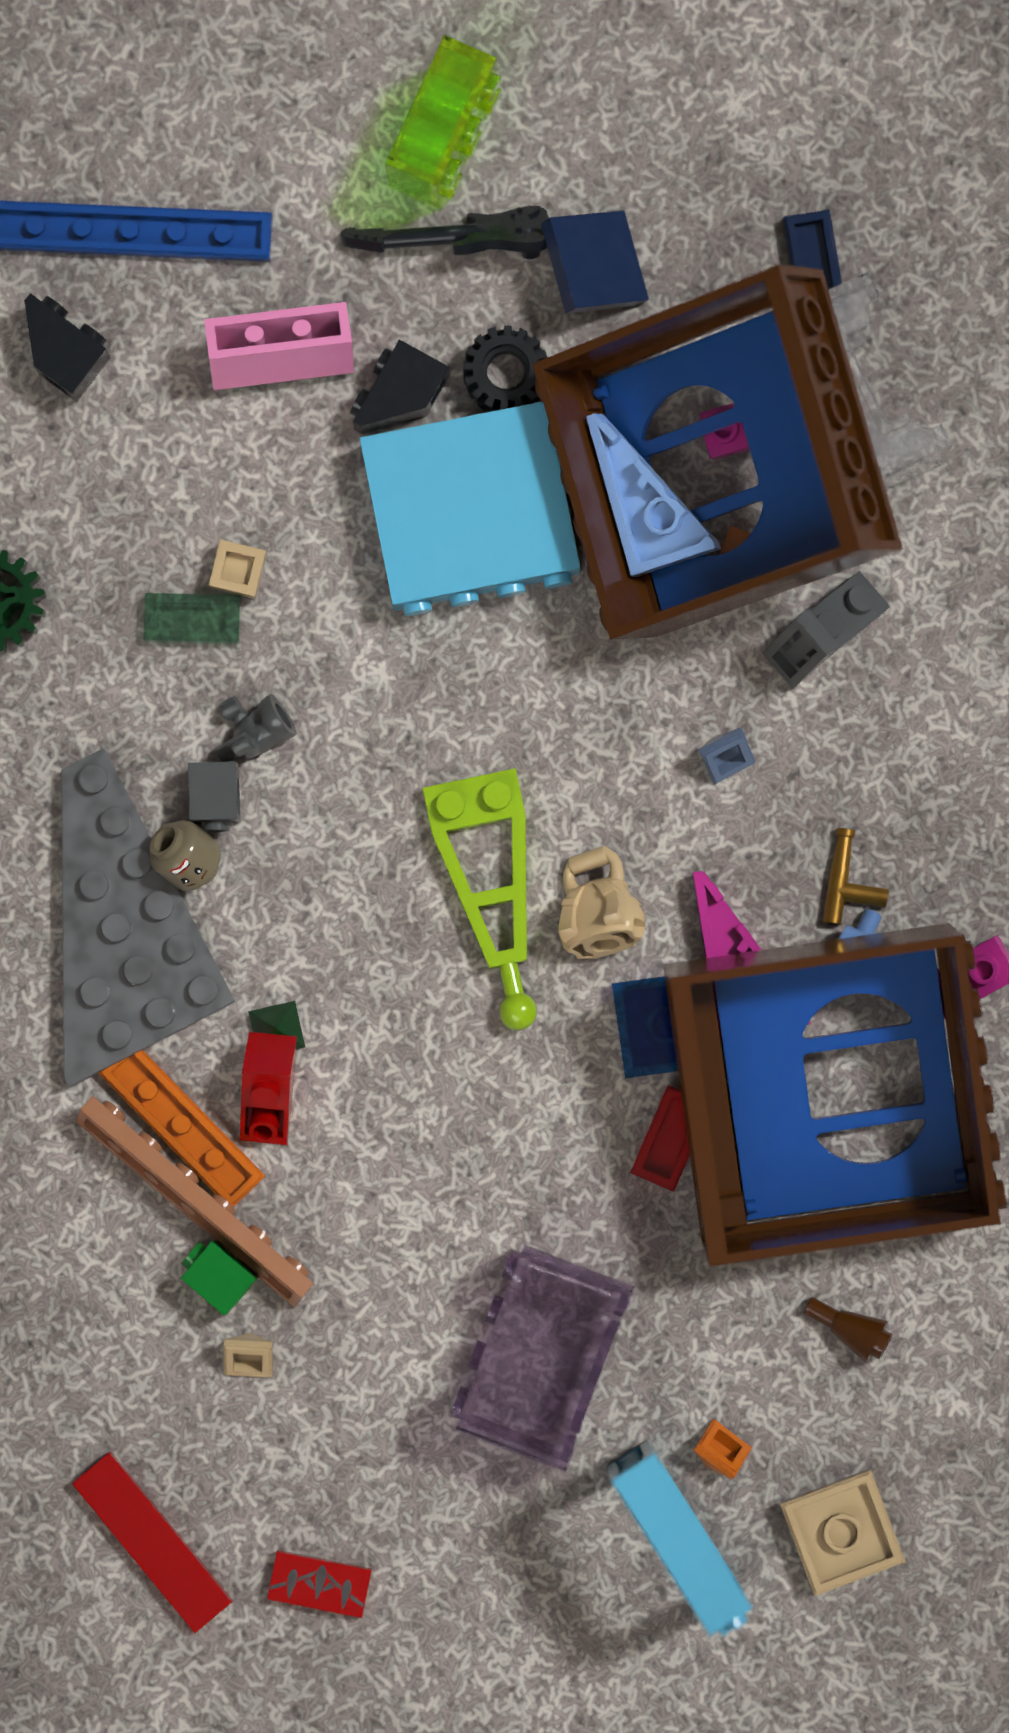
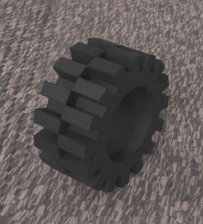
M504 325L503 330L496 331V327L487 329L488 334L483 337L479 334L474 339L473 346L468 347L465 362H463L464 383L469 396L477 402V406L483 410L497 411L532 404L535 401L538 402L540 398L535 389L536 375L533 363L547 358L545 349L542 350L539 340L535 336L533 338L529 337L528 331L522 328L519 331L512 330V326ZM503 354L517 357L522 362L525 370L522 381L515 387L508 389L495 386L487 374L490 362L495 357Z

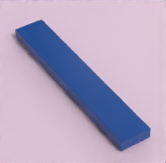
M0 201V250L270 262L272 212Z

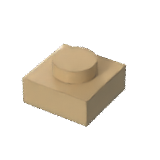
M220 539L209 587L256 599L267 551Z

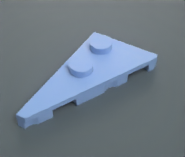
M594 413L586 416L631 576L638 577L721 549L719 541L604 414Z

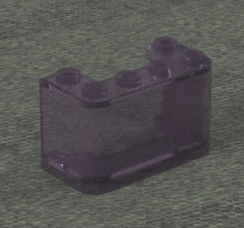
M524 1244L521 1252L511 1250L502 1274V1278L510 1281L504 1298L494 1295L485 1322L492 1324L493 1328L487 1343L479 1340L476 1343L468 1368L476 1370L470 1389L460 1386L450 1416L458 1419L456 1431L566 1472L574 1451L576 1434L581 1430L584 1416L615 1333L618 1331L620 1325L619 1318L622 1317L624 1310L627 1309L635 1286Z

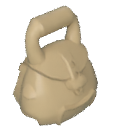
M601 846L569 857L563 870V886L567 896L561 904L562 911L558 928L559 939L563 948L568 953L575 954L577 959H597L635 947L636 943L644 935L645 913L641 907L642 904L628 890V884L624 881V869L618 854L606 846ZM610 865L608 877L594 879L581 886L577 884L575 875L601 866Z

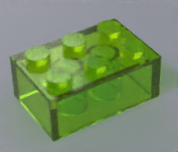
M447 35L443 36L385 162L388 187L437 209H440L445 197L453 200L463 177V174L460 173L462 159L464 155L472 158L482 136V131L479 130L482 122L481 117L483 113L492 115L501 95L502 89L498 87L502 76L497 74V57Z

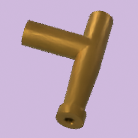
M837 828L836 830L838 838L829 875L822 921L824 923L841 925L845 901L886 908L889 889L848 883L852 838H855L856 832L852 829Z

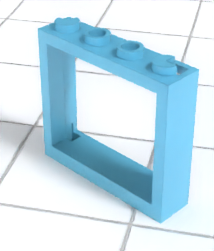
M648 1440L607 1465L612 1483L709 1635L711 1636L720 1631L724 1636L733 1629H738L748 1621L745 1613L753 1609Z

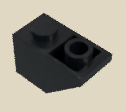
M29 293L24 302L34 367L41 377L75 402H78L111 358L107 349L103 346L107 340L89 325L84 323L79 329L65 319L69 312L49 296H45L41 301Z
M400 339L393 351L385 348L373 370V373L379 375L370 392L364 388L360 391L350 410V414L355 416L353 420L354 430L361 434H366L426 417L450 376L449 366Z

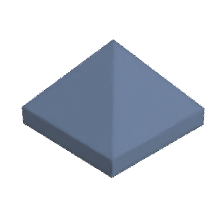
M741 727L712 738L699 749L714 785L756 763Z

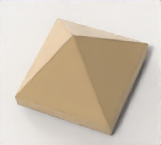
M254 1333L224 1339V1375L272 1377L273 1342Z

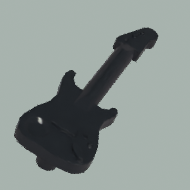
M525 206L497 214L469 213L466 215L467 224L394 230H384V228L356 229L349 227L341 231V240L345 247L379 253L384 252L385 249L453 244L454 255H468L485 250L502 249L522 252L523 258L535 259L540 256V251L547 248L541 223L547 220L549 216L543 207Z

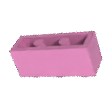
M346 302L204 319L213 390L354 373L352 338Z

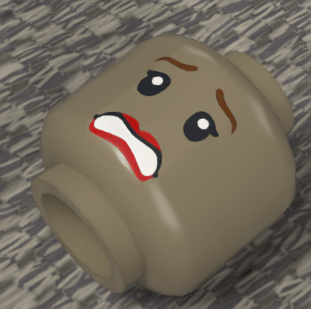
M187 820L168 823L160 827L152 837L150 842V864L157 874L176 888L183 891L198 889L211 882L218 872L221 859L220 846L212 836L195 823Z

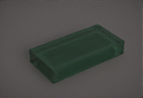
M145 593L144 641L239 644L241 596Z

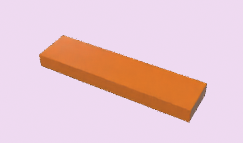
M144 1050L98 1073L215 1194L226 1199L233 1208L266 1177Z

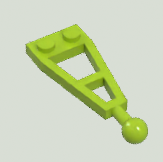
M516 768L423 787L434 841L489 969H500L505 998L499 1007L500 1019L506 1027L512 1030L520 1031L527 1029L534 1023L537 1017V1006L534 1000L524 993L518 963L527 962L526 814ZM512 820L513 885L472 893L447 833ZM513 902L514 948L496 951L479 909Z

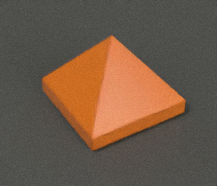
M713 1419L693 1451L707 1468L733 1479L752 1447Z

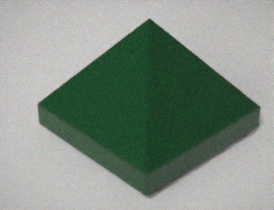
M295 1001L248 1011L253 1032L297 1036L296 1050L306 1048Z

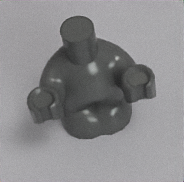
M272 694L261 700L258 709L254 710L250 715L243 709L240 701L235 696L219 704V707L222 708L221 714L226 720H232L235 726L233 738L215 748V752L221 762H230L240 756L253 758L257 754L266 753L274 744L296 736L297 732L291 717L279 700Z

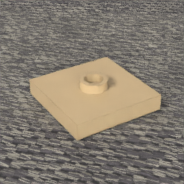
M870 1469L779 1503L814 1596L906 1562Z

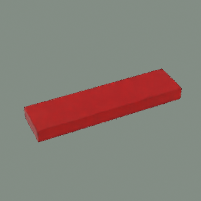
M111 1451L72 1483L194 1633L198 1632L233 1602L228 1593Z

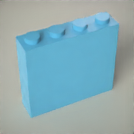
M543 402L360 437L394 611L403 609L405 616L420 615L431 612L432 603L450 600L451 607L466 606L479 602L478 594L497 591L498 598L511 597L525 593V585L544 582L546 589L557 588L573 583L571 576L580 574V563L565 489L561 482L558 454L548 436L549 421Z

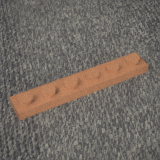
M92 1096L80 1109L76 1123L295 1308L314 1284L307 1278L309 1276L307 1269L293 1257L287 1256L284 1259L270 1247L272 1241L261 1229L254 1225L247 1227L234 1216L236 1213L235 1209L226 1199L218 1194H213L211 1197L197 1185L199 1179L188 1167L182 1163H177L176 1165L171 1163L161 1154L162 1147L153 1137L142 1131L137 1134L125 1124L126 1117L114 1104L106 1100L101 1103Z

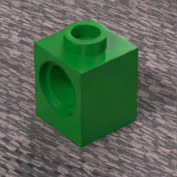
M215 1240L211 1241L207 1247L199 1242L181 1263L188 1270L180 1279L224 1316L234 1308L259 1278Z

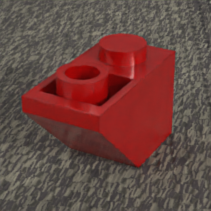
M249 1032L242 1068L240 1141L287 1145L295 1076L297 1036Z

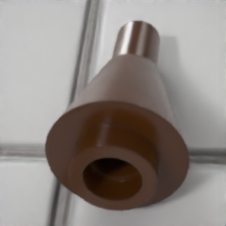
M814 1297L810 1299L803 1313L831 1328L830 1331L866 1364L872 1356L880 1360L893 1335L886 1331L889 1322L887 1320L842 1309L838 1311Z

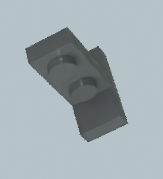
M858 571L811 610L808 608L796 617L762 654L791 688L794 689L820 664L879 618L890 605L865 576Z

